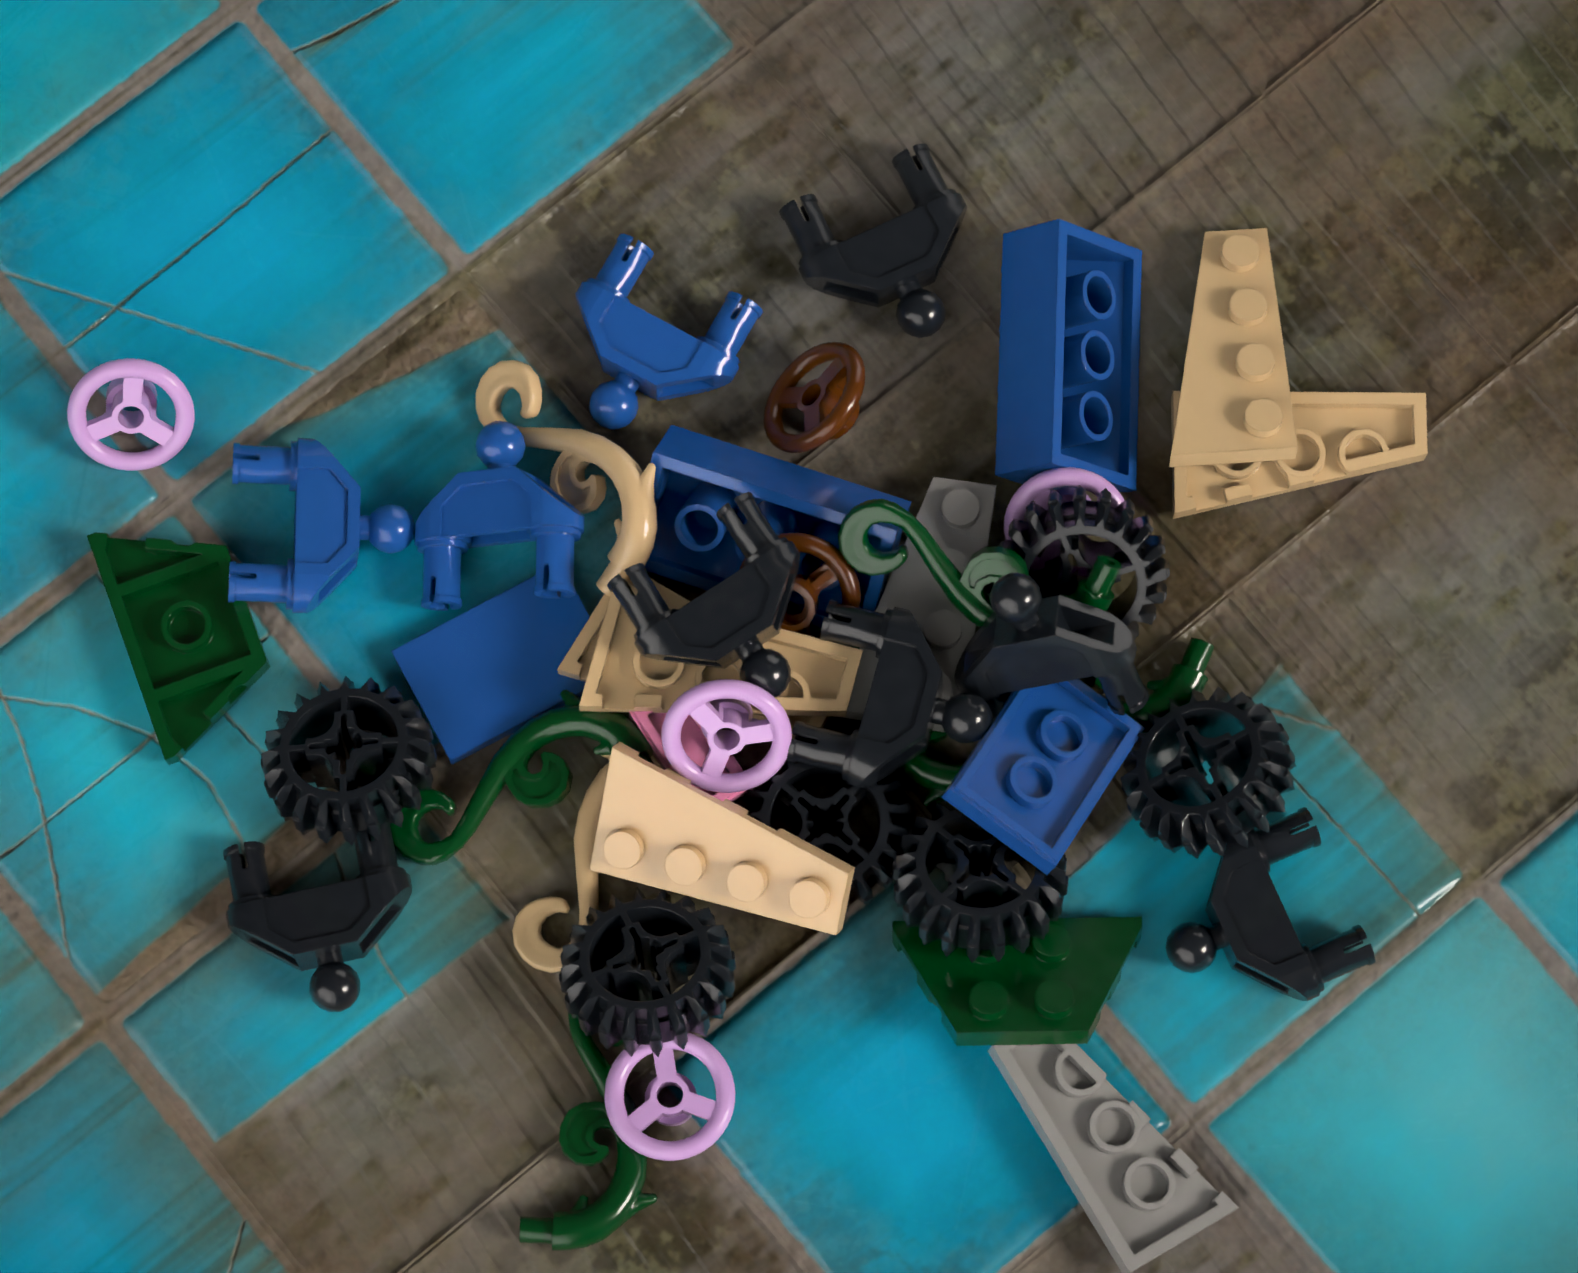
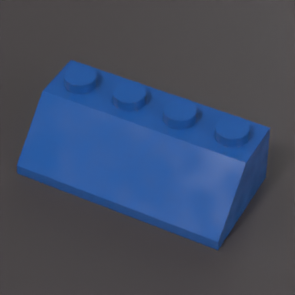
M1062 219L1004 233L1001 266L995 476L1023 484L1031 477L1053 468L1074 467L1089 470L1102 476L1113 484L1119 492L1136 491L1142 250Z
M671 425L654 450L650 462L656 466L654 499L657 508V533L653 550L645 568L648 572L707 591L737 572L745 557L722 521H719L716 513L726 503H729L742 523L746 524L747 519L734 498L747 492L753 494L755 502L777 535L790 532L807 533L830 542L838 549V533L842 520L854 506L867 500L885 499L898 504L909 512L912 501ZM876 523L868 531V540L877 550L882 552L894 551L899 547L903 530L889 523ZM800 552L797 574L807 576L825 562L813 555ZM855 570L861 591L860 608L876 612L890 573L870 576ZM838 580L823 589L818 595L819 605L812 619L813 625L822 628L824 617L828 618L829 616L826 613V608L830 599L842 603V592ZM792 591L790 601L795 604H804L803 597L798 592Z

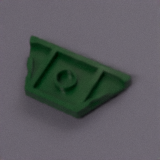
M95 532L87 535L159 745L168 765L176 763L270 668L269 661L248 602H228L229 562L233 560L226 545L197 542L192 545H180L167 539L146 537V541L110 538L107 533Z
M1142 917L1058 918V921H1050L1049 932L1045 935L1044 940L1030 936L1029 947L1026 948L1024 954L1007 945L1005 946V955L999 962L991 954L990 950H980L978 957L971 963L967 957L966 949L958 947L946 958L941 950V939L923 945L922 939L919 937V927L907 928L905 921H892L893 945L898 952L903 950L917 973L918 985L928 1001L939 1008L942 1014L941 1022L956 1046L1088 1044L1100 1020L1101 1010L1105 1002L1111 999L1121 979V970L1132 948L1137 947L1142 933Z

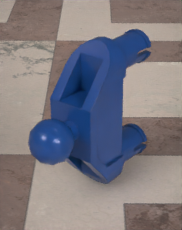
M619 234L616 240L617 243L596 278H588L586 282H582L575 293L581 315L604 373L615 378L612 381L601 383L592 392L589 400V412L593 420L600 426L613 430L626 427L636 417L639 408L638 397L635 394L637 390L656 401L711 391L731 383L739 370L738 364L740 361L736 355L755 322L763 313L760 306L748 298L743 306L740 303L743 295L729 291L725 297L724 304L705 336H697L695 338L631 304L627 296L648 261H651L654 253L640 240L633 247L631 245L633 237L627 234Z
M494 421L483 427L477 435L475 448L477 456L487 466V469L457 473L428 503L415 523L414 545L417 546V551L423 554V597L421 598V607L425 609L448 611V604H450V609L453 610L462 607L461 555L467 553L468 548L536 541L534 595L547 599H561V592H563V597L565 598L575 596L574 542L579 541L584 533V515L541 479L515 467L523 458L526 444L523 434L517 426L510 422Z
M298 438L297 441H291V447L233 444L232 484L289 485V491L295 492L293 558H288L287 565L236 563V561H230L228 602L286 603V609L292 610V613H309L318 607L356 569L360 540L369 541L378 551L392 554L404 550L414 539V519L402 506L392 503L381 505L371 515H360L361 487L333 454L319 441L312 438Z

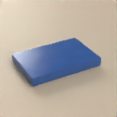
M535 576L391 651L452 765L514 733L529 720L551 709L565 706L560 696L562 690L567 689L578 697H582L586 682L560 675L557 671L590 618L576 590L575 596L570 598L563 597V592H561V599L537 597L534 595Z
M1079 679L1013 691L993 719L989 730L979 740L941 798L1048 875L1057 866L1138 740L1137 734L1142 733L1145 728L1127 714H1114L1110 710L1107 700Z

